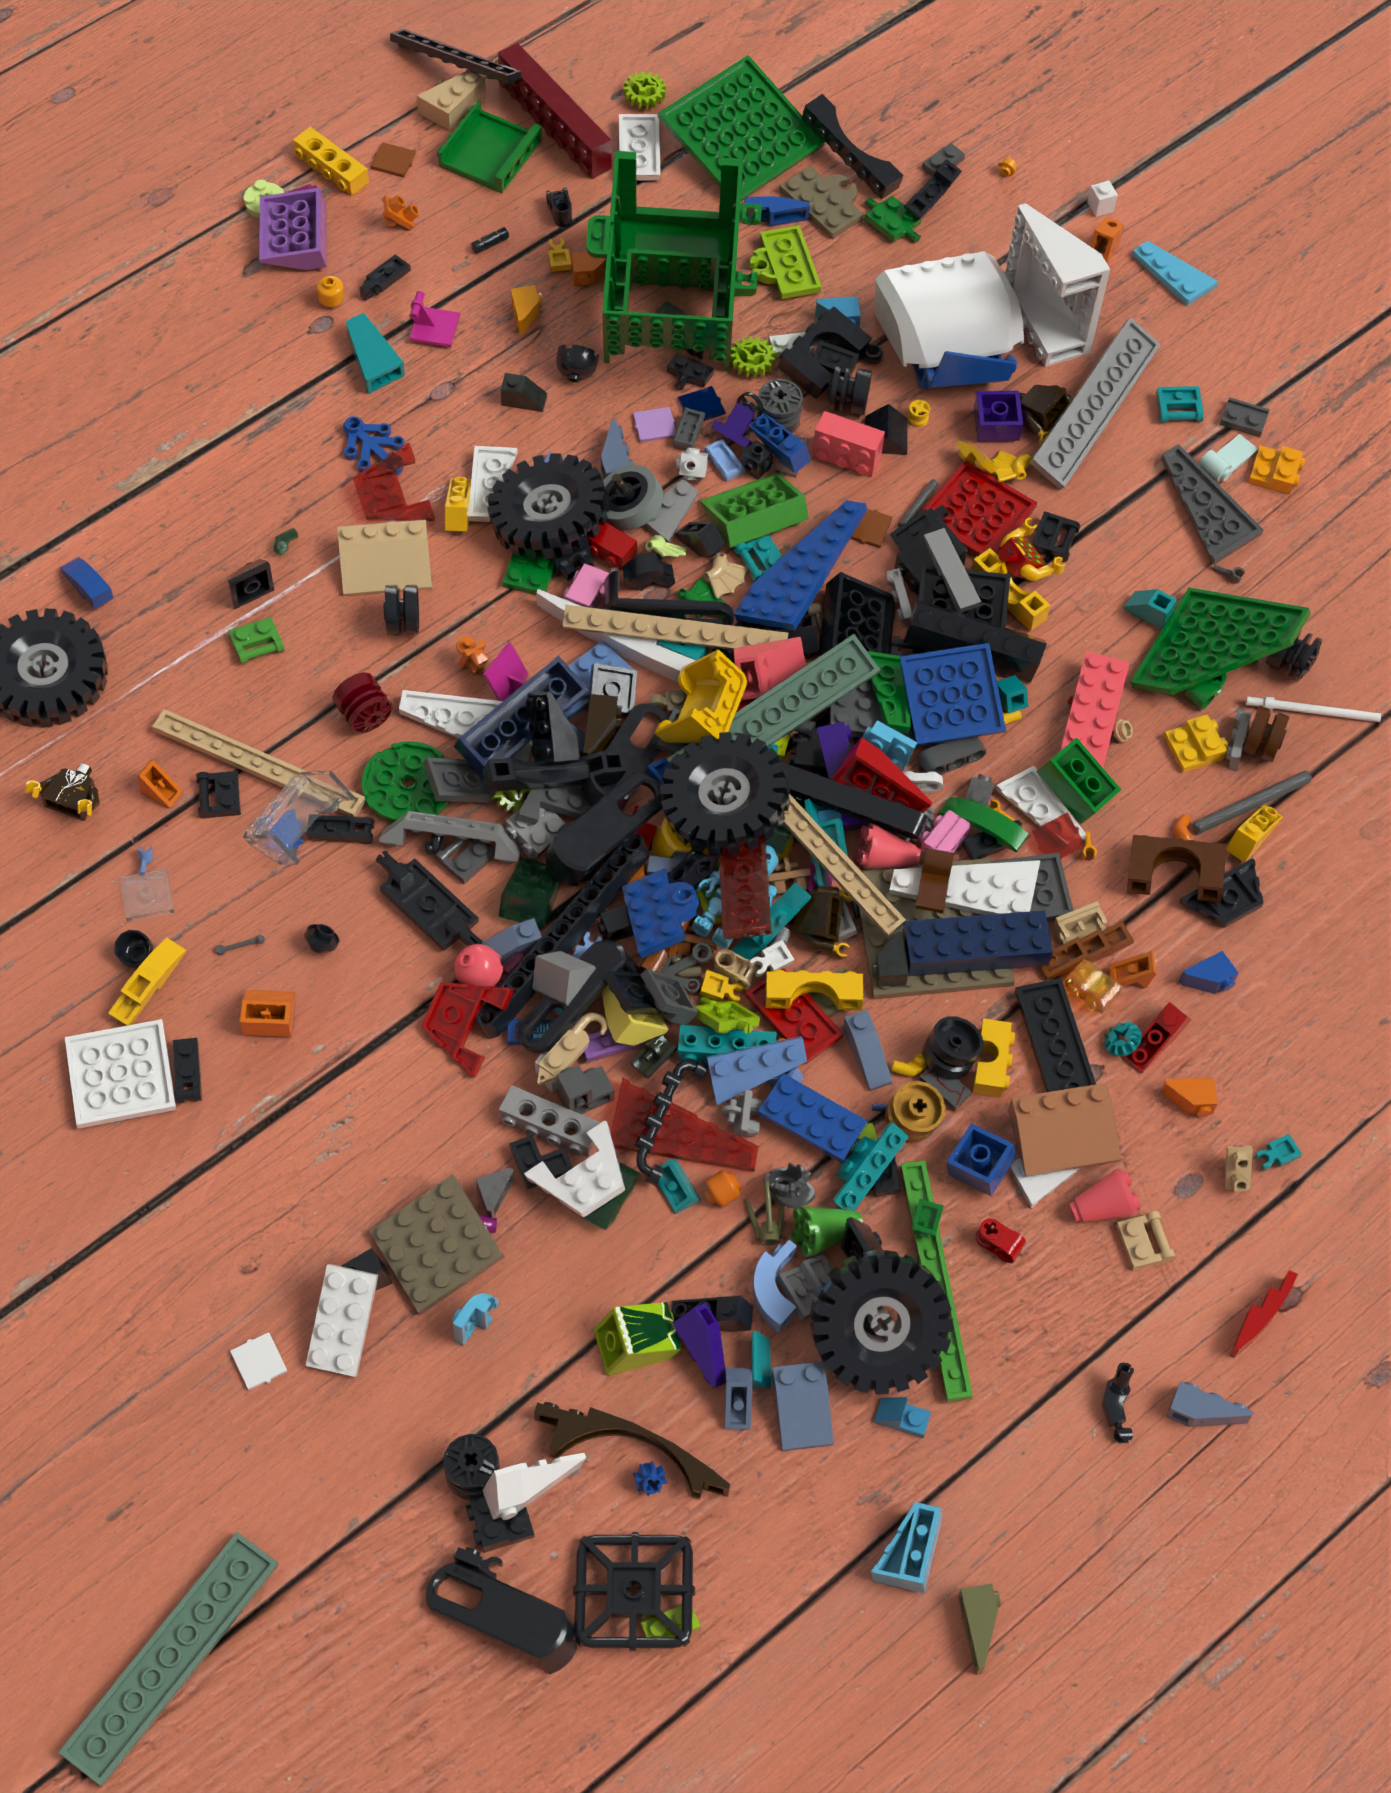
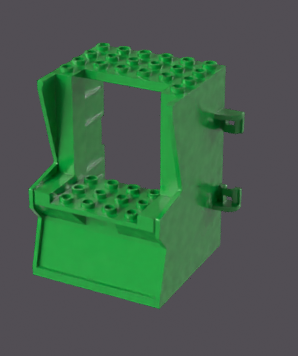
M615 151L610 216L595 215L591 217L588 221L586 238L587 253L594 258L606 259L602 310L604 363H610V355L625 354V345L631 347L650 346L655 349L669 347L675 350H682L683 348L695 351L710 350L709 360L724 362V370L730 371L734 297L755 295L758 273L751 271V274L746 275L742 271H736L739 222L745 225L761 224L762 204L741 203L743 159L722 158L719 212L637 206L636 152ZM742 282H750V285H742ZM632 283L640 286L651 284L660 287H697L702 290L713 288L712 317L628 312L629 291H631Z

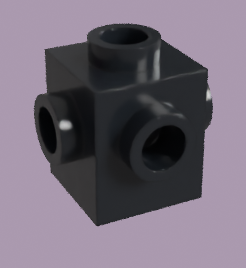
M757 440L750 446H746L742 452V465L745 471L757 480L760 479L773 465V451L767 445Z

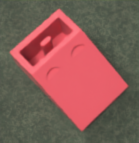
M801 637L734 648L735 665L745 674L747 680L742 700L759 698L806 666Z

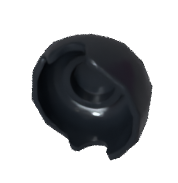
M127 930L121 933L116 939L114 946L115 955L129 968H138L153 951L151 940L139 930Z

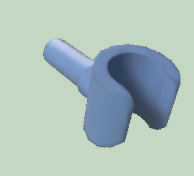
M142 847L138 848L139 862L141 863L139 874L142 876L145 875L147 864L153 861L152 847L147 851H142Z

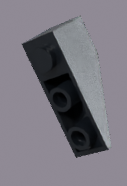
M741 1295L672 1301L671 1312L674 1316V1322L694 1307L706 1303L718 1321L720 1331L751 1330L753 1306Z

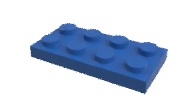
M784 1073L758 1111V1115L841 1163L846 1159L868 1122Z

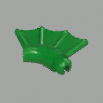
M699 578L691 590L687 591L682 588L677 595L679 600L722 601L725 603L720 597L719 599L715 598L712 587L703 578ZM696 615V617H698V618H701V617H704V616H705V615ZM711 615V616H716V617L725 618V616Z

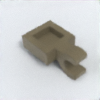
M683 690L664 691V697L661 695H651V702L649 704L655 705L662 710H667V715H671L674 708L682 710L687 694Z

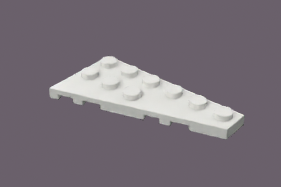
M403 690L399 714L459 739L503 701ZM532 741L512 758L529 762Z
M1040 860L952 866L945 907L981 915L1029 912ZM922 868L894 869L889 894L917 900Z

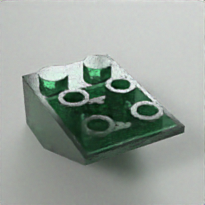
M521 857L501 894L498 917L520 923L534 918L537 926L544 929L562 883L552 876L546 863L538 862L532 858Z

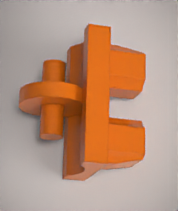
M398 194L392 199L385 195L381 199L384 203V211L382 213L384 224L388 227L400 224L408 230L413 229V220L419 216L418 207L410 204L405 208V201Z
M463 636L456 644L457 651L462 655L458 663L462 669L467 666L473 675L482 671L485 668L484 664L488 661V657L484 653L486 644L483 640H480L476 646L473 638Z

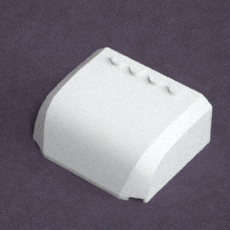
M985 251L884 270L875 279V316L904 367L907 366V363L919 364V368L936 367L939 365L945 351L987 357L1008 353L1013 350L1015 344L1024 343L1023 320L1018 298L994 256Z

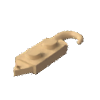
M598 1013L585 1014L563 1035L538 1063L537 1085L553 1080L557 1081V1075L563 1069L571 1067L588 1048L589 1036L583 1029L590 1022H599L601 1024L600 1034L604 1035L607 1030V1022L602 1015Z

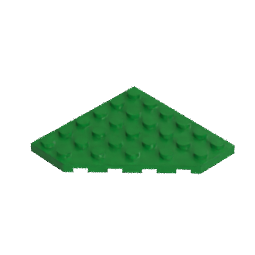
M1188 587L1130 680L1131 687L1174 695L1291 647L1309 618L1310 610L1307 607Z

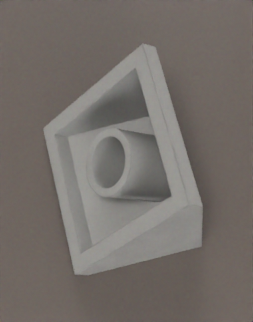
M562 951L538 955L535 960L532 988L534 991L568 1006L596 968Z

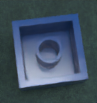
M971 1123L946 1162L948 1175L992 1196L1016 1158L1015 1146L1013 1143Z

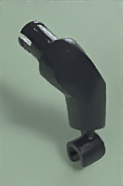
M1124 1362L1118 1365L1114 1378L1107 1382L1102 1401V1408L1109 1427H1115L1114 1439L1119 1443H1128L1133 1438L1132 1429L1122 1427V1424L1126 1422L1123 1404L1131 1391L1129 1381L1134 1373V1368H1131L1130 1364Z

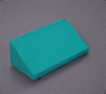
M669 1159L660 1166L664 1168V1171L658 1181V1185L676 1214L701 1201V1198L677 1160Z
M753 1331L751 1336L752 1389H770L771 1342L764 1335Z

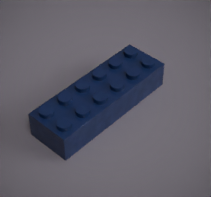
M557 656L457 740L454 747L484 780L483 769L489 759L512 758L532 741V735L529 732L530 716L526 707L527 693L551 692L563 713H566L585 696L589 689L567 664Z
M1045 910L904 921L902 929L908 976L1048 966L1053 954Z

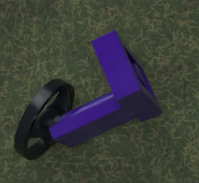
M751 392L743 393L738 397L737 403L725 424L715 420L711 427L744 448L748 445L750 446L753 441L743 435L750 422L757 419L753 418L756 414L754 412L760 410L759 416L764 413L762 401ZM744 396L753 398L758 406H755L751 401H747Z

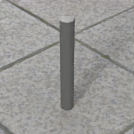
M932 479L898 523L899 527L917 514L938 486L936 480Z

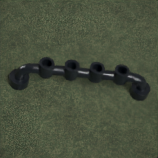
M700 1059L696 1063L682 1061L676 1065L673 1072H666L661 1083L666 1086L664 1093L659 1091L652 1103L657 1109L654 1114L650 1112L647 1115L643 1124L648 1130L645 1135L640 1134L634 1144V1147L639 1149L636 1157L637 1167L640 1172L647 1176L645 1181L654 1186L660 1180L664 1168L657 1164H653L650 1167L646 1163L647 1154L654 1144V1138L663 1123V1117L672 1102V1096L681 1081L682 1073L686 1070L692 1071L690 1076L698 1081L706 1073L708 1063Z

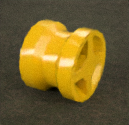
M923 400L913 401L909 406L908 422L915 427L925 426L929 420L930 405Z

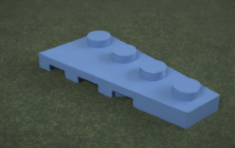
M802 1036L707 1056L716 1104L719 1105L744 1093L745 1090H750L807 1062Z

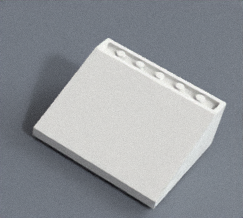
M1028 204L1018 205L1017 213L1014 217L1015 223L1012 230L1011 244L1009 245V255L1006 260L1005 275L1018 298L1023 329L1027 334L1028 342L1033 345L1037 358L1042 361L1045 367L1090 354L1110 268L1101 253Z

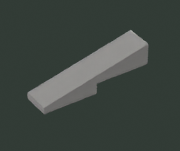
M945 528L925 534L923 536L939 577H943L956 612L962 613L977 608L981 600Z

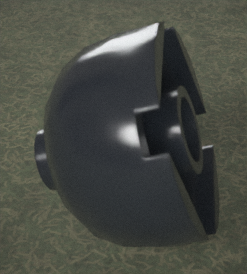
M572 344V349L566 348V345H561L557 350L556 365L561 374L567 377L568 381L578 383L580 380L587 379L593 375L598 364L599 354L595 356L593 349Z

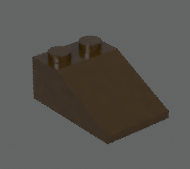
M590 695L583 756L606 751L614 739L616 731H619L621 728L622 706L618 705V696Z

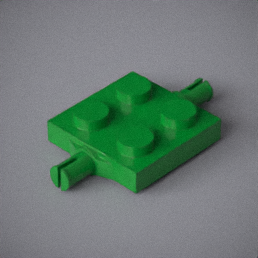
M891 196L882 203H877L871 197L866 199L865 205L869 206L872 210L865 214L864 220L894 243L899 238L908 236L915 243L920 240L921 235L913 229L921 224V220L907 211L902 202L894 196Z

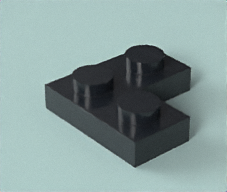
M533 1135L509 1143L510 1150L527 1190L538 1185L529 1182L524 1173L542 1161L555 1179L573 1168L565 1148L541 1156Z

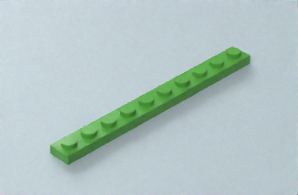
M925 1160L901 1163L900 1165L911 1225L914 1221L919 1199L934 1202ZM939 1226L936 1236L930 1235V1238L915 1235L916 1230L912 1229L919 1264L921 1266L925 1265L933 1273L943 1288L952 1309L949 1312L953 1318V1332H948L951 1342L947 1352L941 1351L940 1357L942 1362L939 1364L946 1402L972 1399L973 1394Z

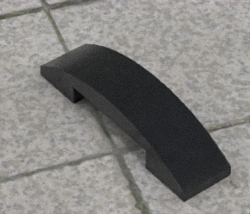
M946 159L919 192L915 193L907 202L904 208L921 220L951 187L962 170Z

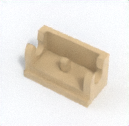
M1094 902L1056 917L1052 929L1061 945L1076 937L1081 939L1098 929H1101V931L1105 930L1104 924L1107 923V920L1099 907V903Z

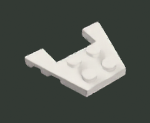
M603 1121L587 1132L588 1137L596 1146L598 1152L559 1178H554L543 1161L524 1173L529 1182L535 1183L544 1192L553 1195L562 1204L583 1218L625 1191L610 1129L606 1121Z

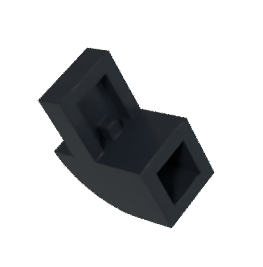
M657 553L638 555L622 567L625 585L641 591L652 582L669 588L675 584L672 565L662 562L661 555Z

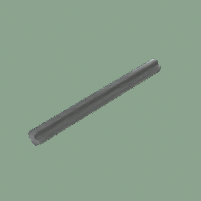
M1304 770L1194 821L1193 829L1197 834H1201L1310 783L1312 777L1308 771Z

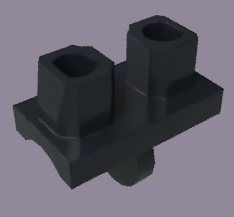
M589 544L581 549L574 545L572 546L573 553L565 556L562 555V552L556 555L557 558L554 560L555 575L557 577L562 575L569 581L574 578L577 566L583 567L585 563L594 567Z

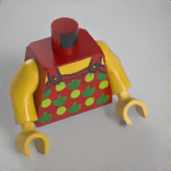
M1027 518L1021 529L1017 528L1003 538L997 555L1002 562H1005L1006 567L1014 576L1035 582L1050 576L1052 572L1057 575L1063 573L1066 564L1060 565L1062 557L1054 558L1052 566H1048L1029 539L1024 536V534L1032 535L1037 527V524L1033 527L1028 525L1032 518Z

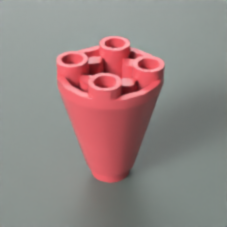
M870 823L868 826L863 825L859 834V838L862 839L860 848H856L854 853V861L858 862L861 869L910 868L918 866L922 850L917 848L916 845L877 824Z
M1120 1168L1114 1170L1074 1198L1073 1202L1069 1203L1076 1222L1080 1220L1087 1222L1138 1215L1137 1211L1140 1210L1141 1204L1136 1193L1131 1194L1129 1187L1132 1182L1127 1170L1121 1171Z

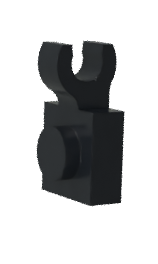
M458 1547L454 1556L455 1562L494 1579L497 1578V1574L489 1570L490 1566L498 1565L502 1567L503 1561L498 1557H490L487 1560H483L480 1552L466 1547L465 1550Z

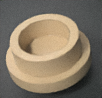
M1122 719L1116 720L1112 731L1114 737L1119 742H1125L1128 738H1131L1133 729L1130 722Z

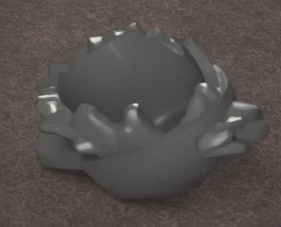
M790 1162L788 1167L776 1168L764 1175V1185L766 1181L770 1183L771 1199L780 1206L794 1209L809 1204L815 1198V1190L808 1182L811 1172L804 1170L800 1164L795 1166Z

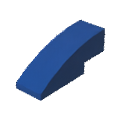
M774 196L749 197L744 200L746 204H762L761 222L768 221L769 227L809 220L810 205L804 201Z
M80 557L60 567L61 572L83 599H87L94 609L113 599L110 586Z

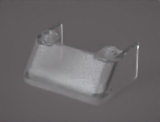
M332 771L301 772L289 781L247 829L243 838L252 847L279 865H297L300 861L296 858L295 853L297 849L294 844L320 814L334 813L339 808L340 801H352L355 796Z

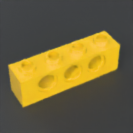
M312 127L307 128L293 139L296 157L308 163L313 170L323 174L327 180H331L342 191H346L352 196L369 183L368 168Z

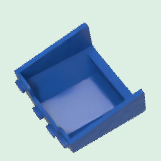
M945 351L938 366L919 368V364H913L919 388L932 389L1009 381L1012 373L1016 371L1017 361L1014 355L1008 354L1005 360H1002L1001 354L982 357Z

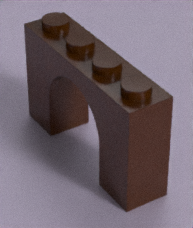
M1133 835L1127 893L1150 895L1154 870L1165 862L1181 861L1192 866L1198 873L1199 888L1197 900L1221 902L1227 844Z

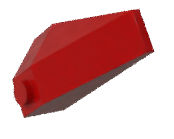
M861 738L849 750L831 778L833 781L922 813L932 805V802L879 748L864 738Z

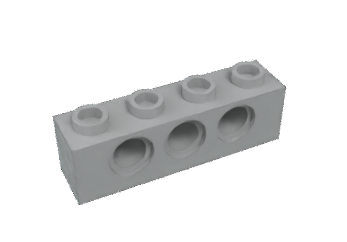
M511 1085L499 1108V1120L505 1125L521 1128L525 1133L530 1136L533 1135V1137L540 1136L551 1145L566 1147L571 1153L578 1156L585 1155L589 1157L594 1144L588 1137L587 1132L601 1123ZM524 1111L532 1112L530 1116L521 1115ZM547 1120L554 1122L551 1126H546L543 1123ZM568 1130H575L577 1133L574 1135H568L565 1132Z

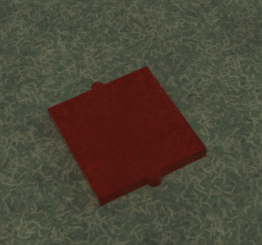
M1068 812L1032 831L1039 844L1038 849L1043 854L1059 853L1062 859L1085 847L1078 832L1079 828L1075 827Z

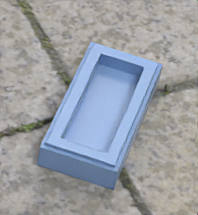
M723 439L704 448V452L708 453V458L726 482L745 473L743 465Z

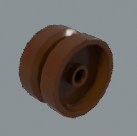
M1259 705L1242 752L1253 756L1257 753L1261 743L1264 745L1261 759L1273 762L1277 750H1280L1286 735V726L1290 715L1278 712L1272 724H1269L1271 709Z

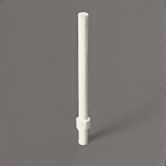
M1247 696L1245 705L1256 707L1261 705L1270 708L1271 711L1279 709L1372 722L1381 721V713L1275 700L1274 697L1265 696L1264 698Z

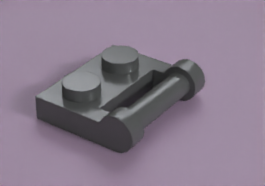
M456 838L443 851L439 850L434 857L444 868L465 884L495 858V848L489 843L481 842L479 839ZM470 840L472 844L456 859L451 861L449 857Z

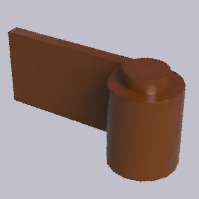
M927 847L925 852L921 851L918 865L923 867L916 909L944 913L949 877L954 858L953 852Z

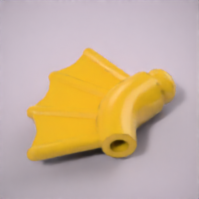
M999 450L998 456L991 460L998 467L993 472L998 477V482L1015 477L1018 480L1024 479L1026 477L1025 470L1030 465L1031 456L1024 454L1015 457Z

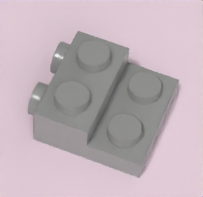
M541 807L539 810V820L535 825L517 820L516 815L519 810L507 819L504 824L505 831L509 833L513 840L516 839L523 852L528 856H532L535 860L548 849L558 829L566 824L554 811Z

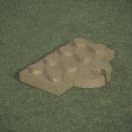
M810 166L780 185V192L787 198L809 203V218L831 239L836 238L863 220L864 214L853 205L857 198L856 184L852 183L850 188L846 190L840 188L849 184V177L837 174L822 177Z

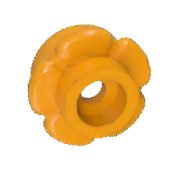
M1005 157L998 163L999 171L1003 175L1010 176L1016 173L1017 164L1014 160Z

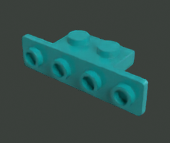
M810 799L805 800L806 808L803 809L847 855L842 820L836 818L819 823L816 804ZM810 854L812 863L816 868V873H814L816 885L830 887L828 872Z
M794 883L753 925L732 949V952L749 960L756 957L811 899V895L798 883Z
M890 1122L876 1141L864 1136L855 1145L853 1153L841 1164L836 1174L845 1183L833 1198V1202L841 1209L855 1211L906 1142L908 1135L894 1123Z

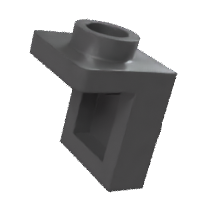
M978 774L977 778L972 777L965 799L988 806L995 786L994 783H991L992 778Z

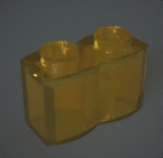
M1086 959L1080 962L1066 977L1065 981L1066 990L1070 995L1083 999L1090 1010L1103 1013L1120 995L1122 988L1113 978L1102 973L1097 966Z

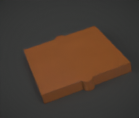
M382 142L378 152L375 153L371 169L405 177L409 167H412L416 151Z
M867 509L850 539L860 541L861 544L866 543L880 548L893 517L880 513L878 510Z

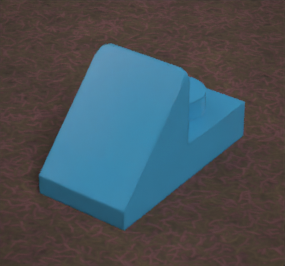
M881 1397L874 1423L924 1438L931 1411L907 1404V1397Z

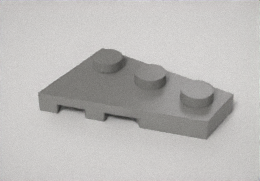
M682 479L663 494V502L659 511L643 526L654 535H660L667 543H670L674 533L678 531L683 518L688 514L696 501L698 490Z

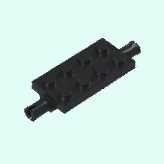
M387 851L382 852L384 857L381 854L377 856L376 862L389 873V878L380 886V891L443 951L459 939L466 946L483 943L470 930L479 922V918L415 858L408 864H403L401 862L398 863Z

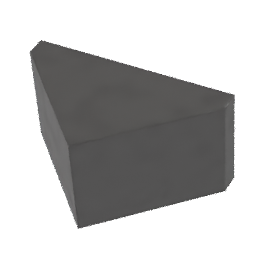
M507 1168L476 1178L477 1190L487 1217H495L515 1180L514 1169Z

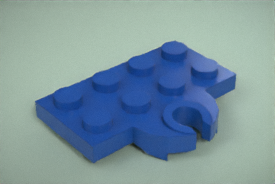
M664 868L622 886L638 953L642 958L686 940L682 922L696 916V909L699 905L697 893L692 885L686 882L670 883L668 873Z

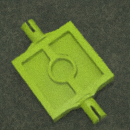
M705 996L700 1000L701 1005L695 1006L698 1011L695 1017L701 1020L703 1024L713 1028L717 1033H728L729 1030L738 1029L746 1034H750L753 1027L759 1026L760 1017L735 1001L716 1002Z

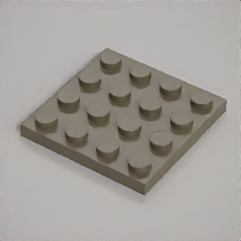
M453 1174L370 1230L372 1237L419 1314L424 1313L505 1258Z

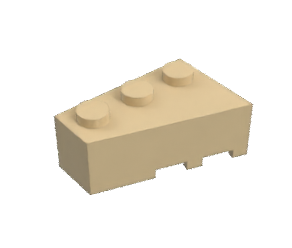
M467 70L417 95L418 113L450 131L468 114L471 106H474L478 100L481 101L486 96L485 78L479 74L472 73L471 70Z

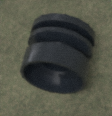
M836 365L835 371L830 378L828 389L829 410H834L836 401H840L839 411L842 412L845 404L850 403L851 413L865 415L872 371L858 368L854 378L850 377V367H846L845 376H842V366Z
M1301 631L1291 647L1267 656L1265 662L1277 670L1285 663H1288L1286 674L1289 676L1297 668L1294 679L1298 681L1314 665L1322 644V639L1317 637L1310 645L1309 643L1313 636L1311 633H1308L1303 640L1299 639Z
M479 1434L459 1436L449 1444L444 1454L443 1465L448 1487L455 1495L464 1500H469V1497L483 1493L482 1490L493 1472L500 1469L496 1447L489 1439ZM474 1460H476L475 1466L473 1464L467 1466V1461L472 1463Z

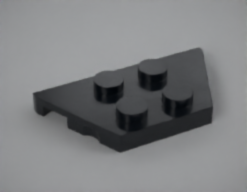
M1252 858L1224 874L1221 902L1197 900L1198 889L1181 897L1180 904L1223 928L1258 910L1264 902L1262 893L1259 890L1260 882L1259 877L1256 876L1255 860Z

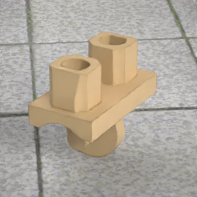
M1227 1146L1224 1178L1226 1190L1248 1191L1250 1189L1252 1146Z

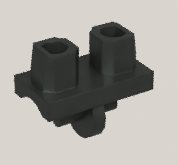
M663 1035L657 1036L644 1045V1048L630 1061V1065L645 1078L649 1079L677 1050V1046L670 1043Z

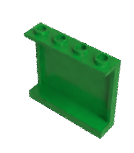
M478 100L474 106L470 107L466 117L460 120L456 130L450 133L445 144L439 147L437 152L439 167L503 193L542 141V126L534 123L530 130L483 111L481 101Z

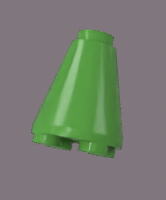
M810 1206L793 1209L795 1229L791 1231L792 1241L794 1244H799L805 1257L814 1256L842 1242L846 1219L852 1217L863 1222V1218L858 1211L854 1212L853 1210Z

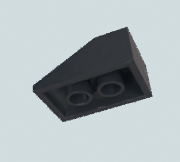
M852 1217L846 1219L841 1249L847 1259L853 1255L857 1260L864 1258L863 1252L876 1250L878 1255H884V1250L881 1247L882 1241L876 1231L873 1232L869 1225Z

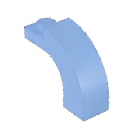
M788 1240L784 1246L780 1244L774 1250L772 1256L766 1251L764 1252L756 1266L753 1281V1298L758 1313L778 1334L791 1321L796 1312V1306L779 1292L775 1281L777 1275L796 1254L797 1245L791 1240Z

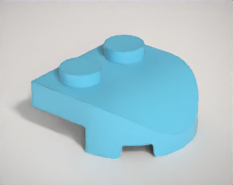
M481 1293L470 1298L463 1309L459 1308L452 1318L455 1341L464 1346L477 1325L487 1330L492 1321L489 1313L491 1308H498L499 1299L490 1294Z

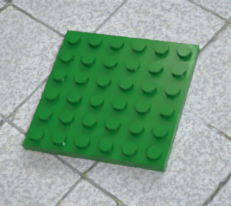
M749 55L669 105L658 114L661 122L719 187L721 183L722 158L743 159L741 201L822 148L825 144V141L820 139L817 133L805 124L799 111Z

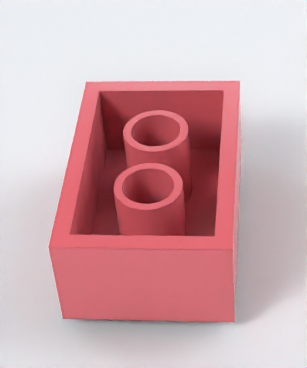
M824 411L815 429L812 457L835 464L841 468L850 469L861 475L872 477L881 459L885 432Z

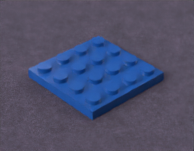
M989 643L901 656L899 658L906 698L910 709L914 740L917 742L916 746L1006 732Z

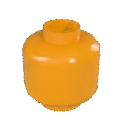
M326 276L318 281L316 286L317 296L323 306L336 307L343 302L344 287L339 278Z

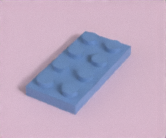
M603 641L568 666L588 689H590L591 668L594 663L633 669ZM589 690L578 703L564 713L568 721L588 707Z

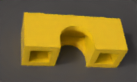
M983 1018L980 1029L984 1041L982 1051L991 1053L995 1060L989 1063L978 1061L972 1093L1001 1098L1003 1090H1008L1010 1075H1006V1069L1011 1068L1013 1054L1009 1053V1046L1013 1047L1015 1032H1011L1012 1023Z

